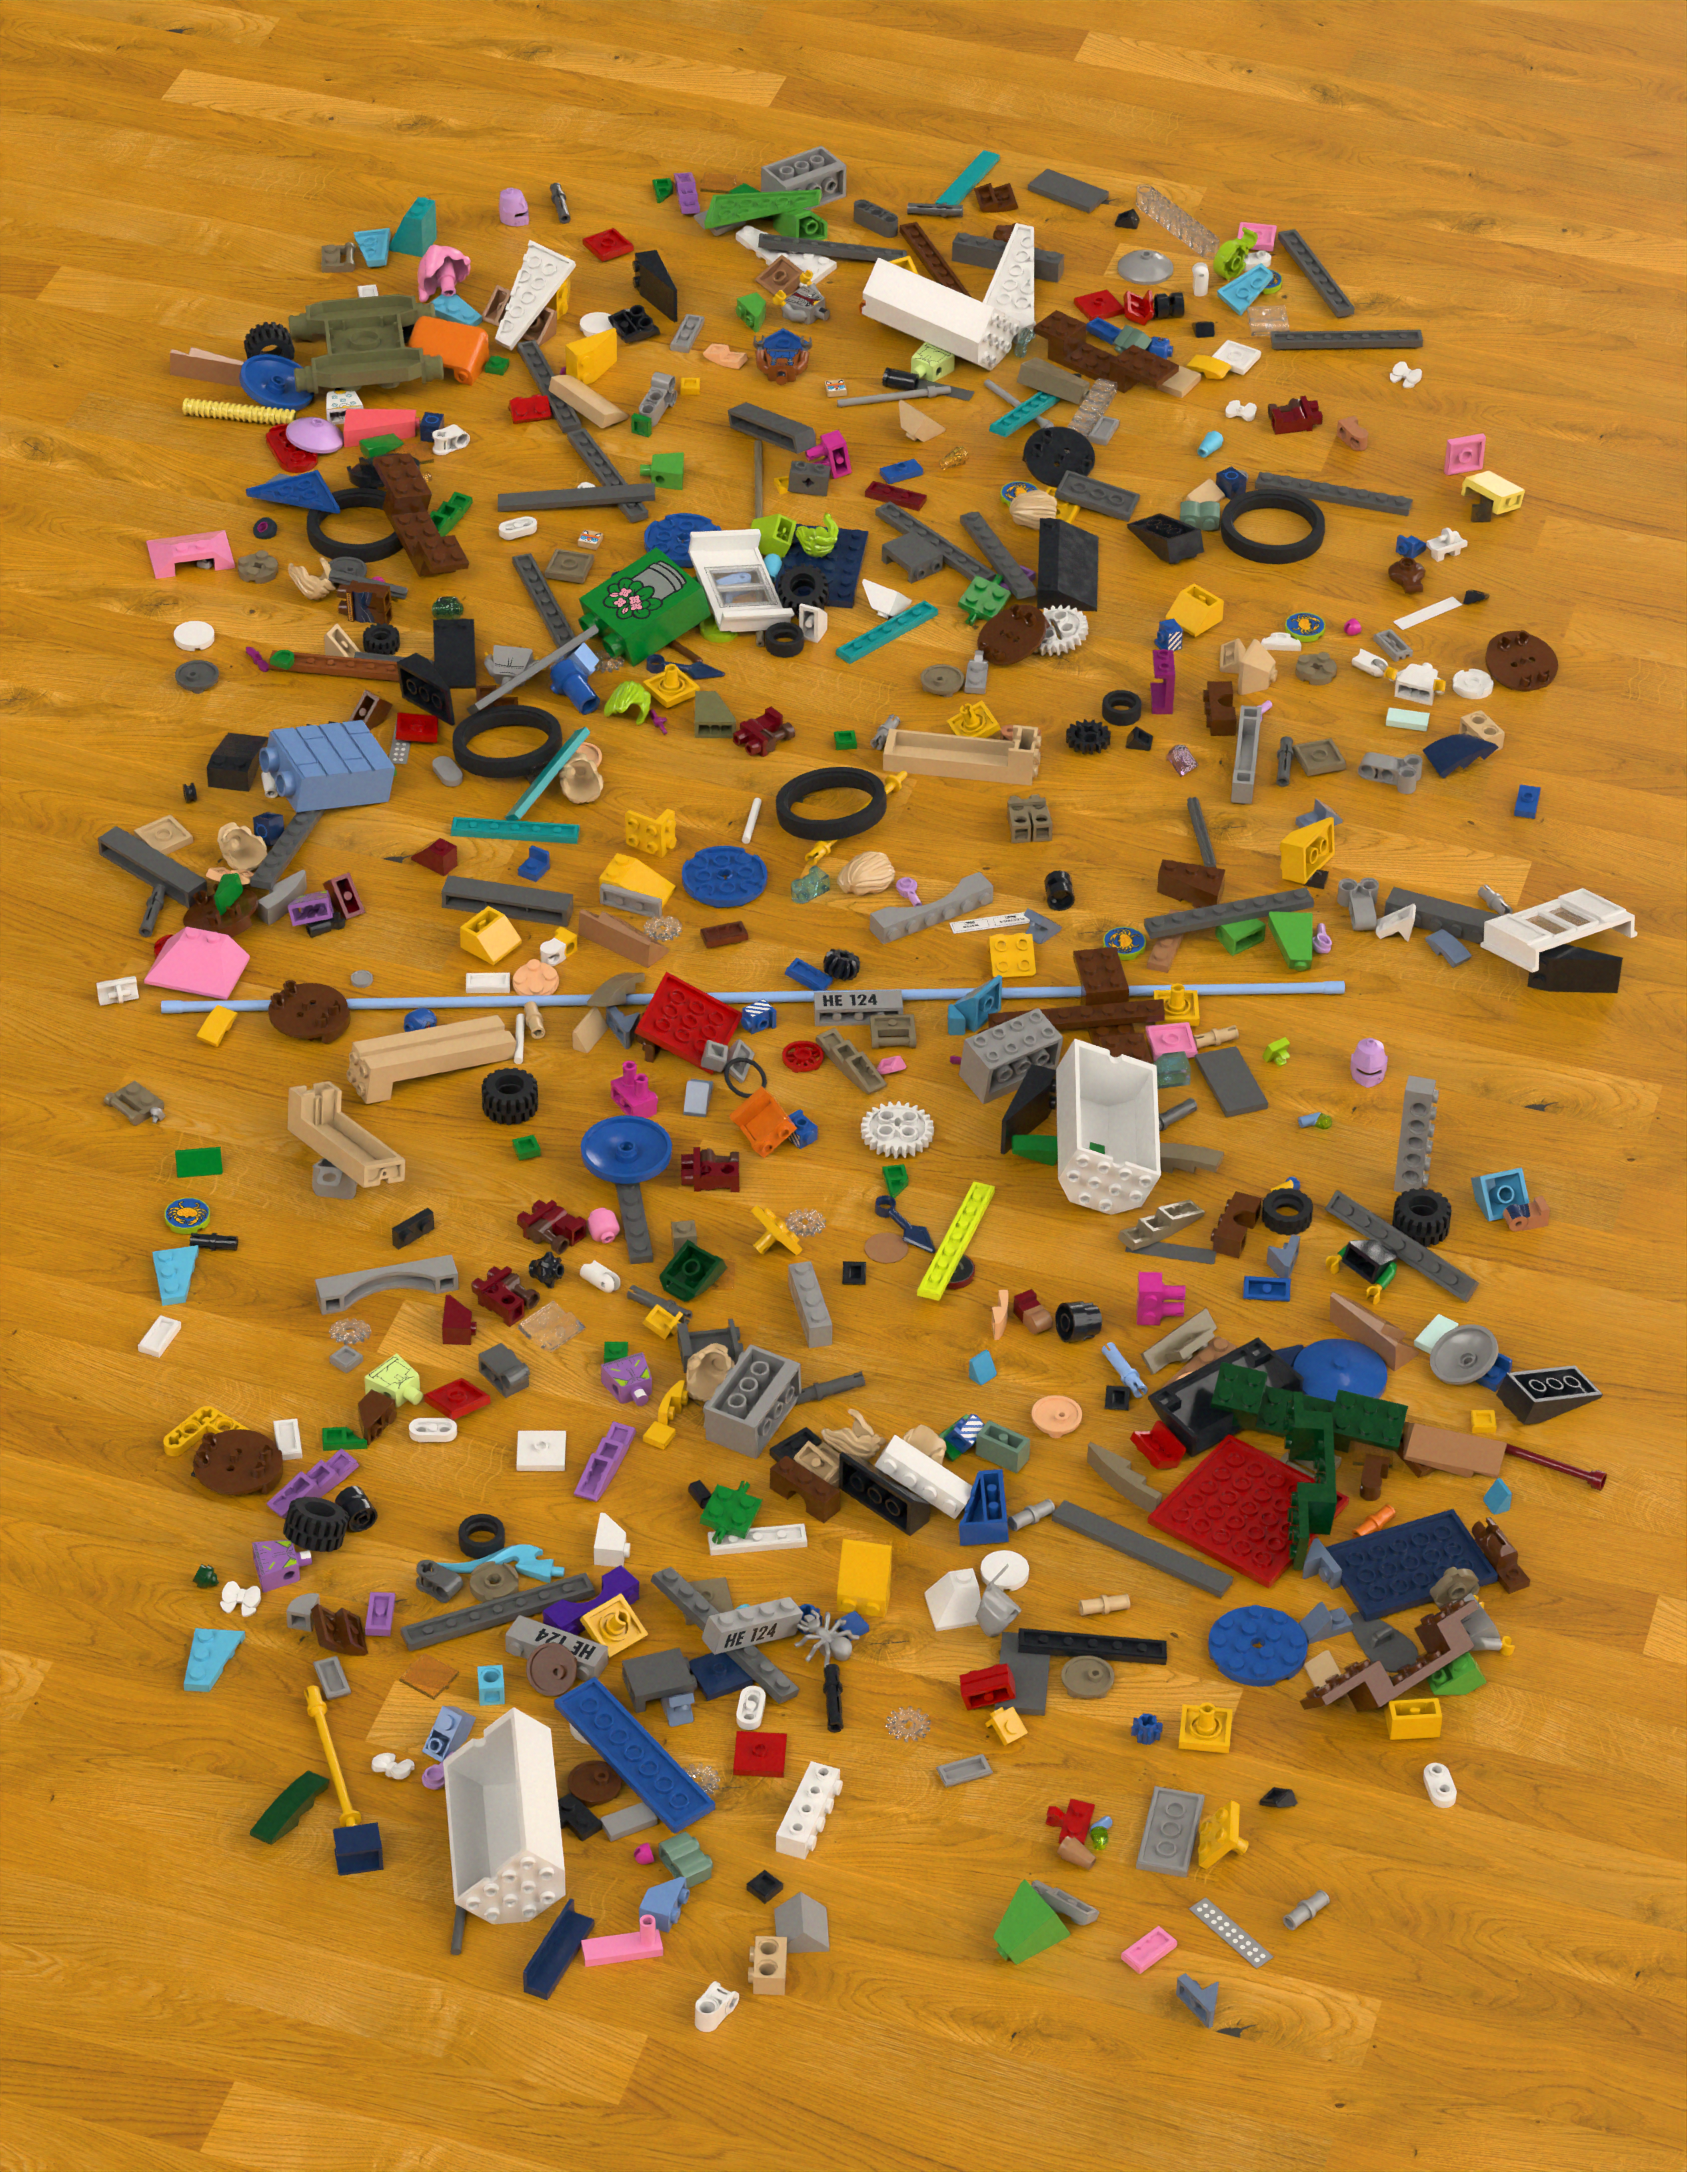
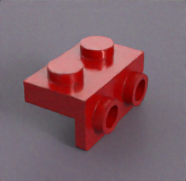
M1148 290L1144 297L1126 291L1123 296L1125 318L1145 326L1155 313L1152 291Z
M537 394L529 398L515 397L509 400L508 409L511 411L513 424L550 420L552 417L547 395Z
M1161 1420L1155 1422L1151 1431H1134L1130 1437L1137 1450L1143 1453L1150 1461V1464L1156 1469L1177 1468L1186 1452V1447Z

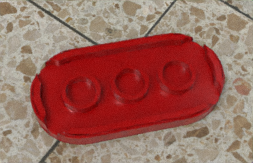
M278 424L269 429V432L266 433V444L283 470L291 473H303L312 470L317 465V453L302 450L287 439L286 429L289 424Z

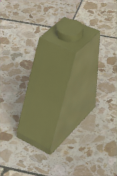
M716 691L695 692V738H733V733L736 732V719Z

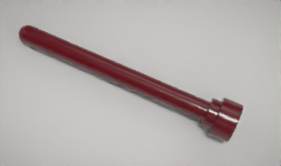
M1510 1444L1506 1445L1504 1453L1585 1480L1587 1484L1591 1485V1488L1599 1491L1605 1485L1607 1479L1606 1472L1600 1470L1589 1472Z

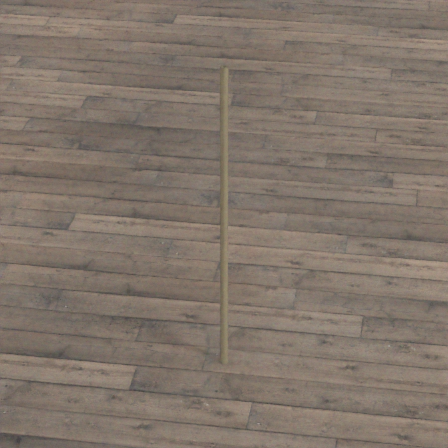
M760 440L754 442L755 519L763 517L762 442ZM755 572L756 583H761L757 572ZM756 590V602H764V590ZM764 630L756 631V645L758 647L764 646Z

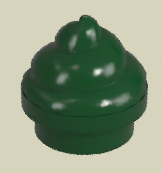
M201 1564L193 1582L197 1583L199 1588L217 1586L219 1581L217 1580V1574L214 1573V1568L210 1565L205 1566Z

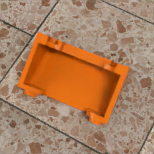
M421 316L417 320L406 346L422 348L423 355H441L443 367L454 369L456 380L471 386L489 360L488 334L484 329L428 316Z

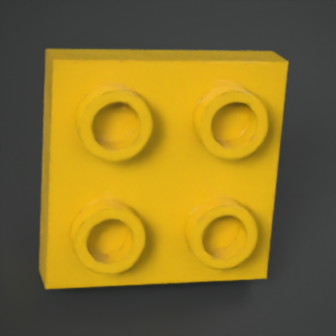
M675 664L666 665L665 672L643 681V688L666 708L695 696L696 691H700V687L679 670Z
M983 701L973 706L969 703L965 704L966 710L962 705L960 708L961 713L947 720L950 729L958 736L987 738L1001 730L999 723Z
M1176 983L1171 986V990L1153 991V1000L1163 999L1165 1021H1157L1155 1025L1189 1022L1190 1026H1199L1200 1016L1197 990H1185L1182 984Z
M758 1205L751 1210L767 1230L753 1244L762 1255L776 1241H780L795 1255H798L803 1250L797 1243L800 1239L791 1230L789 1231L787 1225L779 1217H776L768 1208L763 1210Z
M622 1594L617 1595L580 1618L593 1641L608 1647V1660L648 1635Z
M1208 1702L1202 1703L1200 1706L1183 1704L1179 1749L1229 1753L1233 1709L1218 1708Z
M1231 1800L1200 1825L1199 1866L1207 1870L1230 1850L1238 1855H1243L1246 1852L1249 1842L1239 1837L1240 1804Z

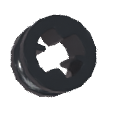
M190 783L189 786L183 784L186 803L190 800L197 801L194 783Z

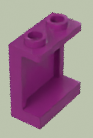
M1153 650L1154 678L1163 679V683L1150 682L1152 714H1173L1175 688L1173 650Z

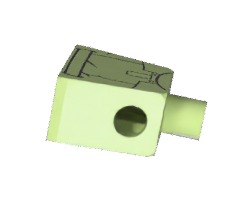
M925 342L911 358V373L918 374L919 379L923 378L934 382L954 371L955 354Z
M398 1354L393 1355L364 1377L365 1394L372 1389L395 1400V1408L400 1407L406 1401L416 1405L423 1398V1393L419 1391L418 1373Z

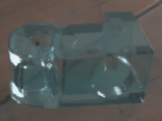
M816 865L811 867L808 875L791 883V898L793 902L804 904L829 891V875Z

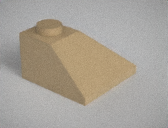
M903 400L899 401L901 428L907 431L906 436L916 441L918 438L925 442L946 430V428Z
M1256 639L1252 641L1240 661L1238 695L1268 689L1271 682H1275L1278 671L1275 670L1276 661Z

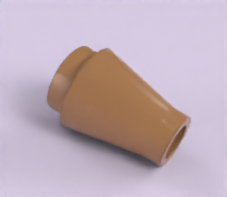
M1067 1836L1057 1851V1854L1061 1855V1859L1088 1870L1092 1868L1097 1859L1075 1837Z

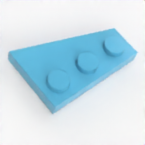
M390 228L353 232L368 267H381L387 264L391 238Z
M1260 263L1217 290V296L1241 316L1273 279V273Z
M441 294L430 302L434 304L435 316L444 320L475 327L482 323V316L457 294L448 297Z
M198 1245L152 1252L162 1306L186 1303L191 1284V1275L194 1272L195 1260L199 1253Z
M195 1628L184 1680V1690L209 1692L222 1674L223 1667L228 1659L231 1660L234 1656L238 1644H242L244 1641L245 1631Z

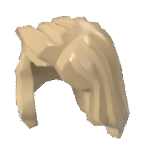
M1032 490L1021 493L1010 503L1009 511L1016 524L1039 530L1040 518L1056 519L1057 501L1053 496L1044 491Z
M320 558L324 572L319 578L313 575L309 576L304 566L296 567L290 563L288 567L289 575L308 599L316 601L326 597V594L336 589L333 584L334 582L328 579L331 567L325 558Z
M574 753L559 771L561 790L572 803L582 804L595 801L600 796L604 781L602 775L598 773L594 761L588 760L586 754Z
M231 822L219 829L217 842L224 859L227 860L228 865L233 869H246L251 872L260 866L268 855L267 846L263 838L253 835L248 827H239L235 822Z
M867 851L855 856L846 866L842 867L837 877V883L843 892H853L856 896L864 895L868 892L878 894L888 888L889 884L894 881L895 870L891 866V862L886 854Z
M718 1343L710 1344L687 1360L688 1369L686 1374L689 1397L700 1401L703 1400L704 1402L711 1400L715 1394L716 1387L723 1383L728 1370L735 1366L734 1361L728 1356L726 1346Z
M853 1409L848 1410V1413L855 1418L852 1430L850 1428H843L831 1431L829 1428L826 1429L824 1427L821 1431L823 1439L830 1446L840 1452L859 1456L865 1461L874 1457L876 1452L880 1450V1446L887 1442L883 1437L874 1434L872 1427L866 1423L863 1415Z
M920 1424L915 1429H910L904 1434L902 1440L942 1466L946 1442L937 1433H934L930 1427Z

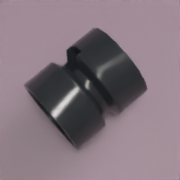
M1182 292L1170 293L1169 296L1166 293L1154 295L1156 318H1167L1169 315L1172 317L1184 316L1185 308Z
M1060 870L1049 873L1044 880L1049 907L1057 911L1069 909L1075 902L1071 876L1067 872Z
M350 1486L337 1495L335 1503L344 1508L348 1513V1526L352 1531L361 1532L367 1530L376 1522L378 1517L377 1511L361 1487Z

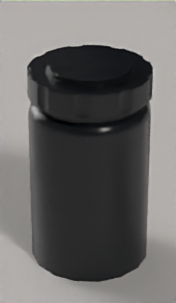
M887 367L883 374L882 383L883 386H889L898 390H917L919 375Z

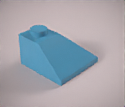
M1002 976L994 977L966 994L954 1004L966 1019L965 1028L976 1032L988 1021V1014L998 1013L1001 1010Z
M1522 1167L1471 1178L1475 1200L1487 1221L1504 1218L1503 1211L1509 1205L1530 1203Z

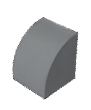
M304 1594L295 1598L289 1604L286 1610L288 1628L312 1631L314 1621L311 1609L317 1604L320 1605L319 1594Z

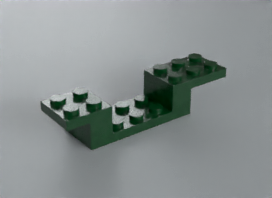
M1221 1362L1211 1407L1233 1412L1232 1426L1284 1438L1287 1435V1431H1283L1284 1417H1288L1286 1415L1287 1401L1292 1400L1293 1392L1266 1386L1267 1372ZM1339 1389L1335 1402L1303 1394L1304 1410L1332 1412L1334 1450L1348 1453L1350 1443L1354 1441L1398 1452L1408 1409L1407 1405Z
M1293 1391L1292 1400L1287 1401L1286 1415L1288 1417H1284L1283 1431H1287V1435L1284 1437V1449H1288V1459L1313 1461V1469H1317L1314 1483L1297 1482L1296 1491L1291 1492L1290 1506L1292 1508L1288 1507L1287 1522H1291V1526L1288 1527V1541H1292V1545H1289L1288 1558L1293 1559L1294 1570H1303L1310 1539L1309 1534L1330 1535L1337 1506L1332 1412L1304 1410L1303 1392Z

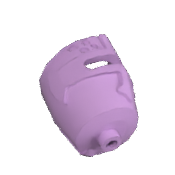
M507 188L500 192L499 214L502 223L509 226L529 224L528 205L521 190ZM516 214H524L522 216L515 217Z
M1373 1038L1363 1039L1359 1041L1354 1054H1351L1350 1069L1352 1078L1366 1088L1375 1086L1384 1079L1388 1056L1385 1055L1382 1042ZM1357 1068L1360 1069L1361 1071L1366 1072V1073H1369V1074H1370V1073L1377 1072V1071H1379V1070H1381V1071H1380L1379 1073H1377V1074H1374V1075H1365V1074L1359 1072V1071L1357 1070Z

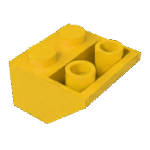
M1194 583L1179 593L1166 615V620L1174 618L1184 631L1196 637L1222 621L1224 601Z
M490 906L460 927L461 948L492 965H495L522 944L521 938L507 917Z
M1433 1696L1394 1698L1383 1705L1390 1740L1440 1737L1442 1713L1438 1698Z

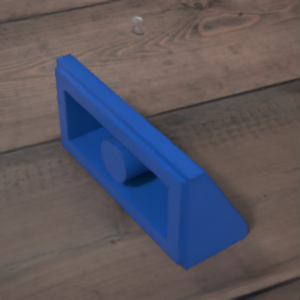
M1244 1276L1243 1299L1290 1302L1291 1279Z

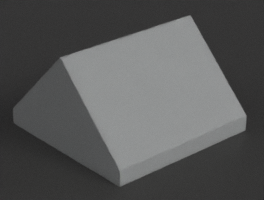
M799 1892L774 1909L776 1937H787V1953L829 1952L827 1909L825 1906Z

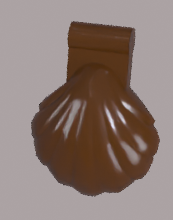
M1404 557L1388 568L1389 577L1397 584L1403 586L1405 593L1423 592L1421 580L1424 578L1426 570L1413 558Z

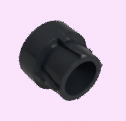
M1093 1302L1061 1303L1057 1308L1055 1316L1057 1333L1064 1342L1085 1341V1338H1094L1095 1335L1100 1333L1102 1328V1316L1099 1308L1093 1305Z

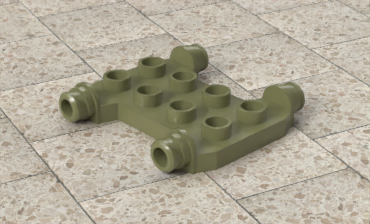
M400 294L326 300L306 305V313H300L299 316L290 315L288 317L292 340L302 338V340L313 341L312 333L326 334L328 354L311 358L312 365L294 369L297 393L308 391V393L319 394L318 386L340 388V390L357 391L362 388V385L378 384L382 388H394L399 386L401 382L411 381L419 377L422 379V385L426 384V382H433L435 379L442 380L444 378L441 355H423L422 348H411L404 345L402 327L415 325L421 316L436 318L433 303H416L415 296Z

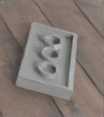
M1154 1787L1136 1862V1869L1187 1878L1205 1795Z

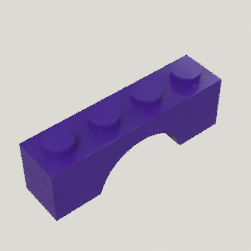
M620 1565L602 1576V1592L599 1596L584 1603H573L561 1599L543 1610V1624L578 1635L586 1630L580 1618L619 1594L623 1595L629 1605L638 1600L639 1581Z

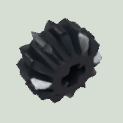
M840 948L837 950L831 949L824 957V972L829 974L830 977L846 981V979L853 980V978H856L857 973H859V957L855 956L853 952L844 951Z

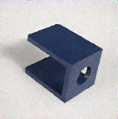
M378 1822L333 1829L336 1847L334 1852L339 1876L384 1870Z

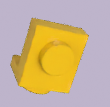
M656 1304L642 1324L665 1340L670 1333L675 1335L677 1323H681L679 1320L683 1313L679 1311L676 1317H674Z
M1003 1707L997 1709L990 1714L991 1719L985 1723L987 1728L993 1725L1004 1746L1028 1733L1014 1707L1004 1710Z

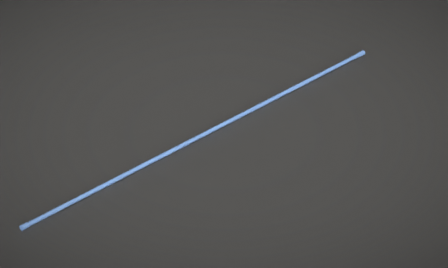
M1344 981L1183 985L1185 990H1197L1198 995L1345 993ZM1172 985L1128 986L1129 996H1153L1154 990H1171ZM1081 986L1002 988L1001 999L1081 997ZM976 988L893 990L902 991V1000L962 999ZM888 990L713 992L707 994L723 1003H755L762 999H765L767 1002H814V992ZM654 993L626 994V1003L618 1005H648ZM592 995L346 999L349 1009L524 1007V1004L529 1001L535 1002L537 1006H587V1001ZM271 1000L161 1001L162 1014L212 1012L217 1005L232 1011H268Z

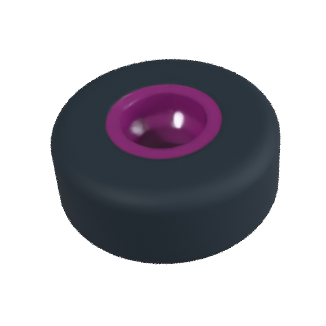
M269 517L259 519L253 527V533L259 539H271L277 532L276 523Z

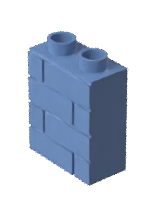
M363 720L342 722V724L330 723L320 724L319 726L296 727V729L293 727L273 729V731L269 732L267 747L261 748L259 753L262 771L271 774L275 780L278 795L286 797L295 812L389 802L395 766L372 733H370Z

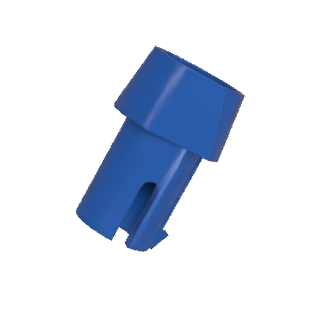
M565 659L553 667L550 673L553 684L550 688L557 695L561 693L568 697L577 710L584 715L597 709L600 699L587 683L588 676L576 662L571 659Z

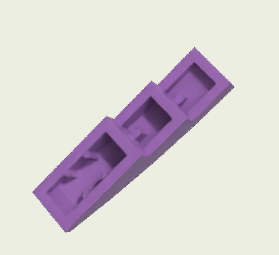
M692 172L674 173L675 188L681 214L700 213L698 194Z
M612 1422L606 1438L602 1437L596 1453L591 1454L574 1492V1496L594 1502L599 1500L628 1451L636 1434L634 1427Z
M341 1448L326 1463L320 1460L308 1473L299 1472L267 1503V1506L284 1519L287 1516L292 1500L299 1497H322L358 1468L359 1464L357 1460Z

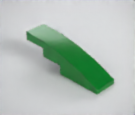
M454 492L448 502L443 501L437 512H431L430 517L441 537L446 536L464 516L473 503L472 497Z
M1012 1136V1154L1050 1166H1054L1056 1161H1058L1057 1136ZM1090 1142L1089 1150L1105 1154L1104 1145Z

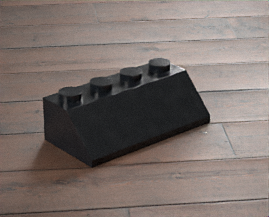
M845 1452L839 1454V1489L909 1536L913 1535L930 1521V1504L925 1499L918 1497L907 1487L902 1486L861 1457Z

